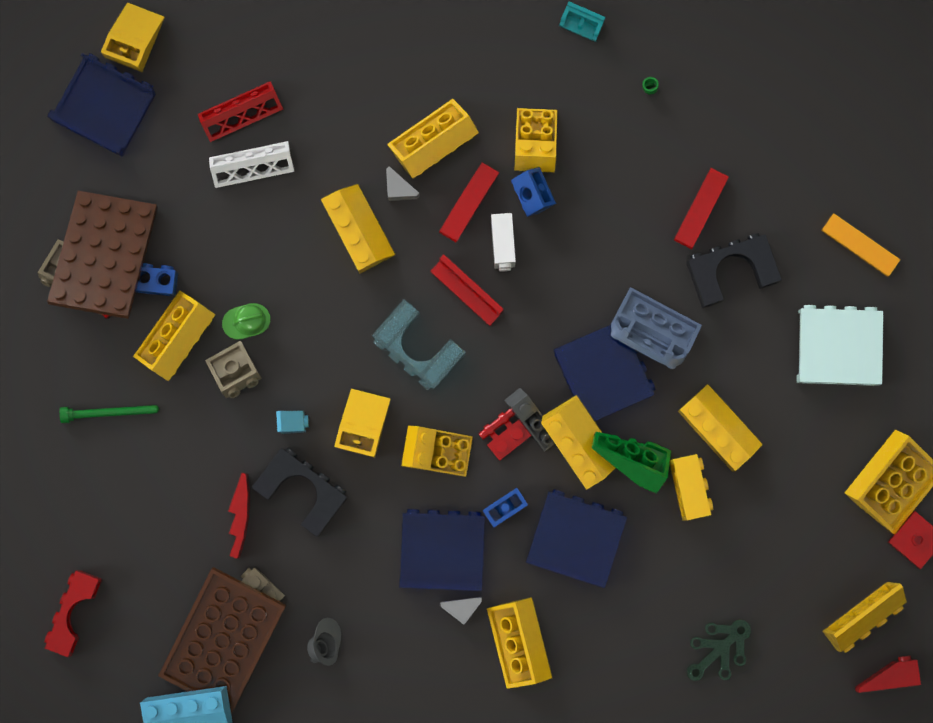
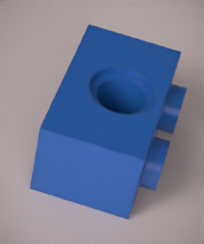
M540 167L526 170L511 180L527 217L540 214L556 204Z
M515 488L482 511L494 528L528 504L518 488Z

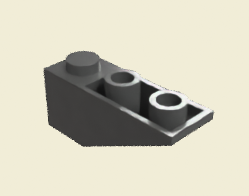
M521 388L504 400L544 452L555 444L541 424L543 415Z

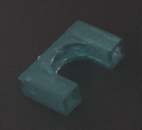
M404 299L372 335L375 339L373 343L381 350L384 348L390 352L388 356L394 362L398 363L400 361L405 365L404 370L410 376H418L421 379L419 383L425 389L429 390L431 388L435 390L465 356L466 352L450 339L437 355L430 360L416 361L408 357L402 348V337L409 326L420 315V312Z

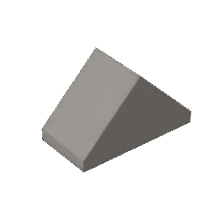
M391 167L386 169L389 201L419 198V192Z
M475 597L440 602L444 610L462 624H465L482 602V598Z

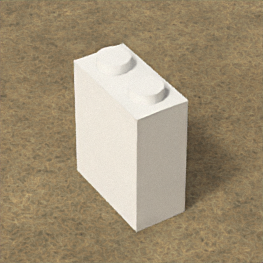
M512 213L491 214L494 268H499L500 272L511 271V268L515 267L516 262Z

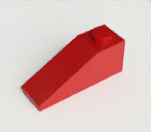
M900 656L898 661L890 662L855 686V691L862 693L921 685L918 660L911 659V656Z

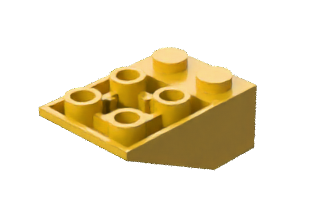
M127 2L108 33L101 50L102 55L106 59L143 72L165 17Z
M517 108L514 171H526L540 167L542 172H555L557 110Z
M351 389L334 447L375 458L391 399Z
M408 426L401 466L466 477L473 437L420 426Z

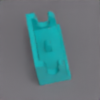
M569 1L559 26L596 42L606 17Z

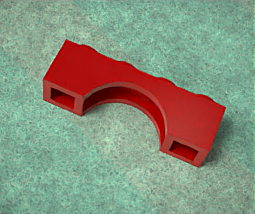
M80 570L70 575L67 583L70 585L67 593H63L60 604H62L61 609L55 613L52 620L54 624L53 629L45 637L44 643H47L45 649L65 657L73 655L79 636L72 628L71 613L74 607L82 600L94 599L102 582L101 578Z

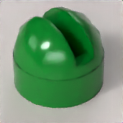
M654 77L645 78L642 84L644 92L649 95L656 93L659 88L658 80Z

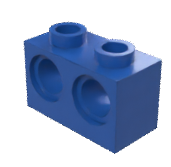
M143 263L136 293L175 297L178 272L173 270L172 266L161 265L160 269L153 268L152 264ZM145 273L150 274V280L147 283H142V275ZM170 276L169 284L162 285V277Z

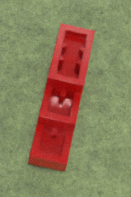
M481 163L439 233L457 243L486 197L490 187L498 177V171Z
M710 168L674 241L690 249L693 248L729 176Z
M245 473L241 474L228 512L236 514L229 534L236 536L230 556L237 559L241 556L249 521L250 490L248 474Z

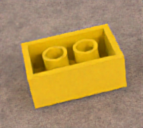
M695 454L670 460V468L682 521L711 515L713 504L711 498H707L706 490H709L707 479L702 477L701 470H704L702 458H698V455Z

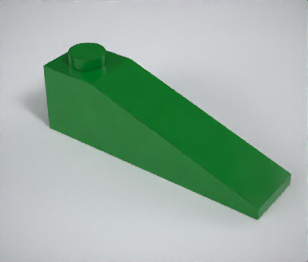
M595 432L592 443L593 450L638 486L654 493L659 491L668 478L671 450L653 442L647 441L643 444L638 443L636 439L630 438L627 441L620 439L616 435Z

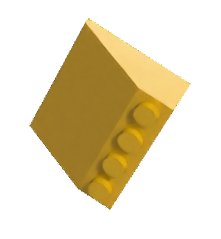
M894 430L845 491V494L895 535L933 487V459L910 436Z
M886 582L822 632L838 652H848L855 646V641L859 638L861 640L865 639L871 634L870 630L875 626L877 628L881 627L888 621L886 618L892 613L896 615L904 609L903 605L907 601L903 586L900 583Z

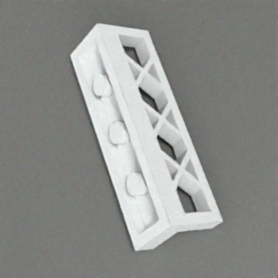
M288 141L209 157L215 188L294 172ZM287 159L289 166L280 168L276 165L279 160ZM259 164H265L269 166L268 169L263 172H260L256 169ZM240 168H245L249 170L247 175L241 176L236 172ZM225 172L229 174L227 179L218 181L216 173Z

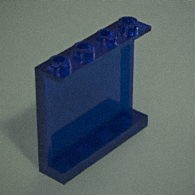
M81 53L80 56L83 59L55 111L50 110L47 117L51 121L122 157L156 93L152 89L153 86L143 80L141 83L134 80L135 76L124 71L122 74L116 71L118 69L116 66L108 62L106 65L99 62L100 59L89 53L87 56Z
M611 325L553 350L573 397L576 395L579 397L594 421L654 396L653 391L656 390L652 380H648L645 375L647 368L643 360L639 361L636 355L639 351L612 338Z
M553 489L552 493H547L526 563L605 588L627 517L623 516V511L612 508L610 512L603 509L604 505L592 502V505L584 503L585 499L573 496L570 499L564 497V492Z
M407 509V513L402 514L399 588L482 591L485 516H481V512H469L468 516L460 515V511H448V515H440V510H428V514H419L417 509Z

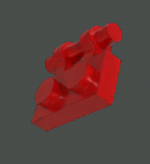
M511 409L505 413L501 412L495 421L490 425L486 424L483 427L484 429L478 433L483 440L490 435L493 440L487 446L499 461L532 436L520 420L514 424L509 421L515 415ZM504 424L507 429L498 436L495 430Z

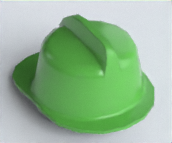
M257 303L235 307L224 315L222 328L225 334L233 339H244L259 335L269 327L270 314L263 305Z

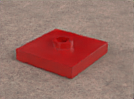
M913 511L888 543L917 568L921 569L933 555V526L916 511Z

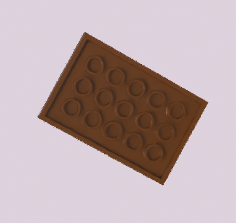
M78 191L47 300L48 304L129 319L158 208L157 205Z
M214 567L211 568L158 676L187 692L227 686L232 714L287 605Z

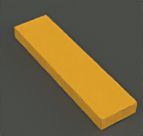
M834 213L821 230L887 277L890 276L900 261L898 257Z

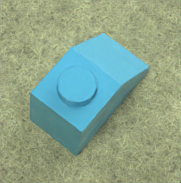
M276 411L277 432L281 434L306 432V428L309 427V417L305 415L304 411Z

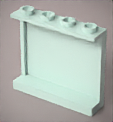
M804 305V308L798 310V314H800V343L797 383L882 385L883 311H877V307H865V310H857V307L846 306L844 310L836 309V306H824V309H816V305Z

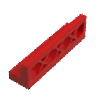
M270 81L197 115L209 141L212 142L283 110V107ZM272 98L275 99L276 106L270 109L264 107L266 101ZM250 108L258 109L256 115L252 117L245 114ZM232 116L239 117L238 123L234 125L227 122ZM215 124L220 125L219 132L211 135L208 127Z
M444 254L430 271L489 326L504 312V309Z

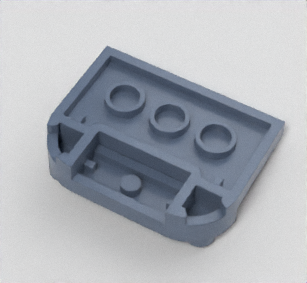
M630 287L611 322V336L632 349L666 365L668 368L675 369L684 362L702 325Z

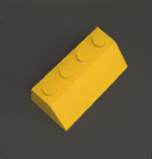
M451 99L387 145L413 179L421 175L433 164L438 163L449 153L454 152L459 146L471 140L479 132L470 116L454 99Z
M358 184L337 190L321 199L360 274L395 256Z
M179 290L133 357L169 381L175 375L183 360L187 358L192 347L199 341L206 327L210 325L215 314Z
M708 384L678 410L679 414L732 472L740 468L763 445Z
M577 395L542 416L541 424L586 490L604 480L616 468L592 449L595 432L602 433V431Z
M532 597L487 608L506 688L532 685L551 679L552 675Z

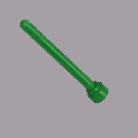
M157 405L88 410H73V408L70 409L69 407H60V422L70 423L75 418L158 413L159 407Z

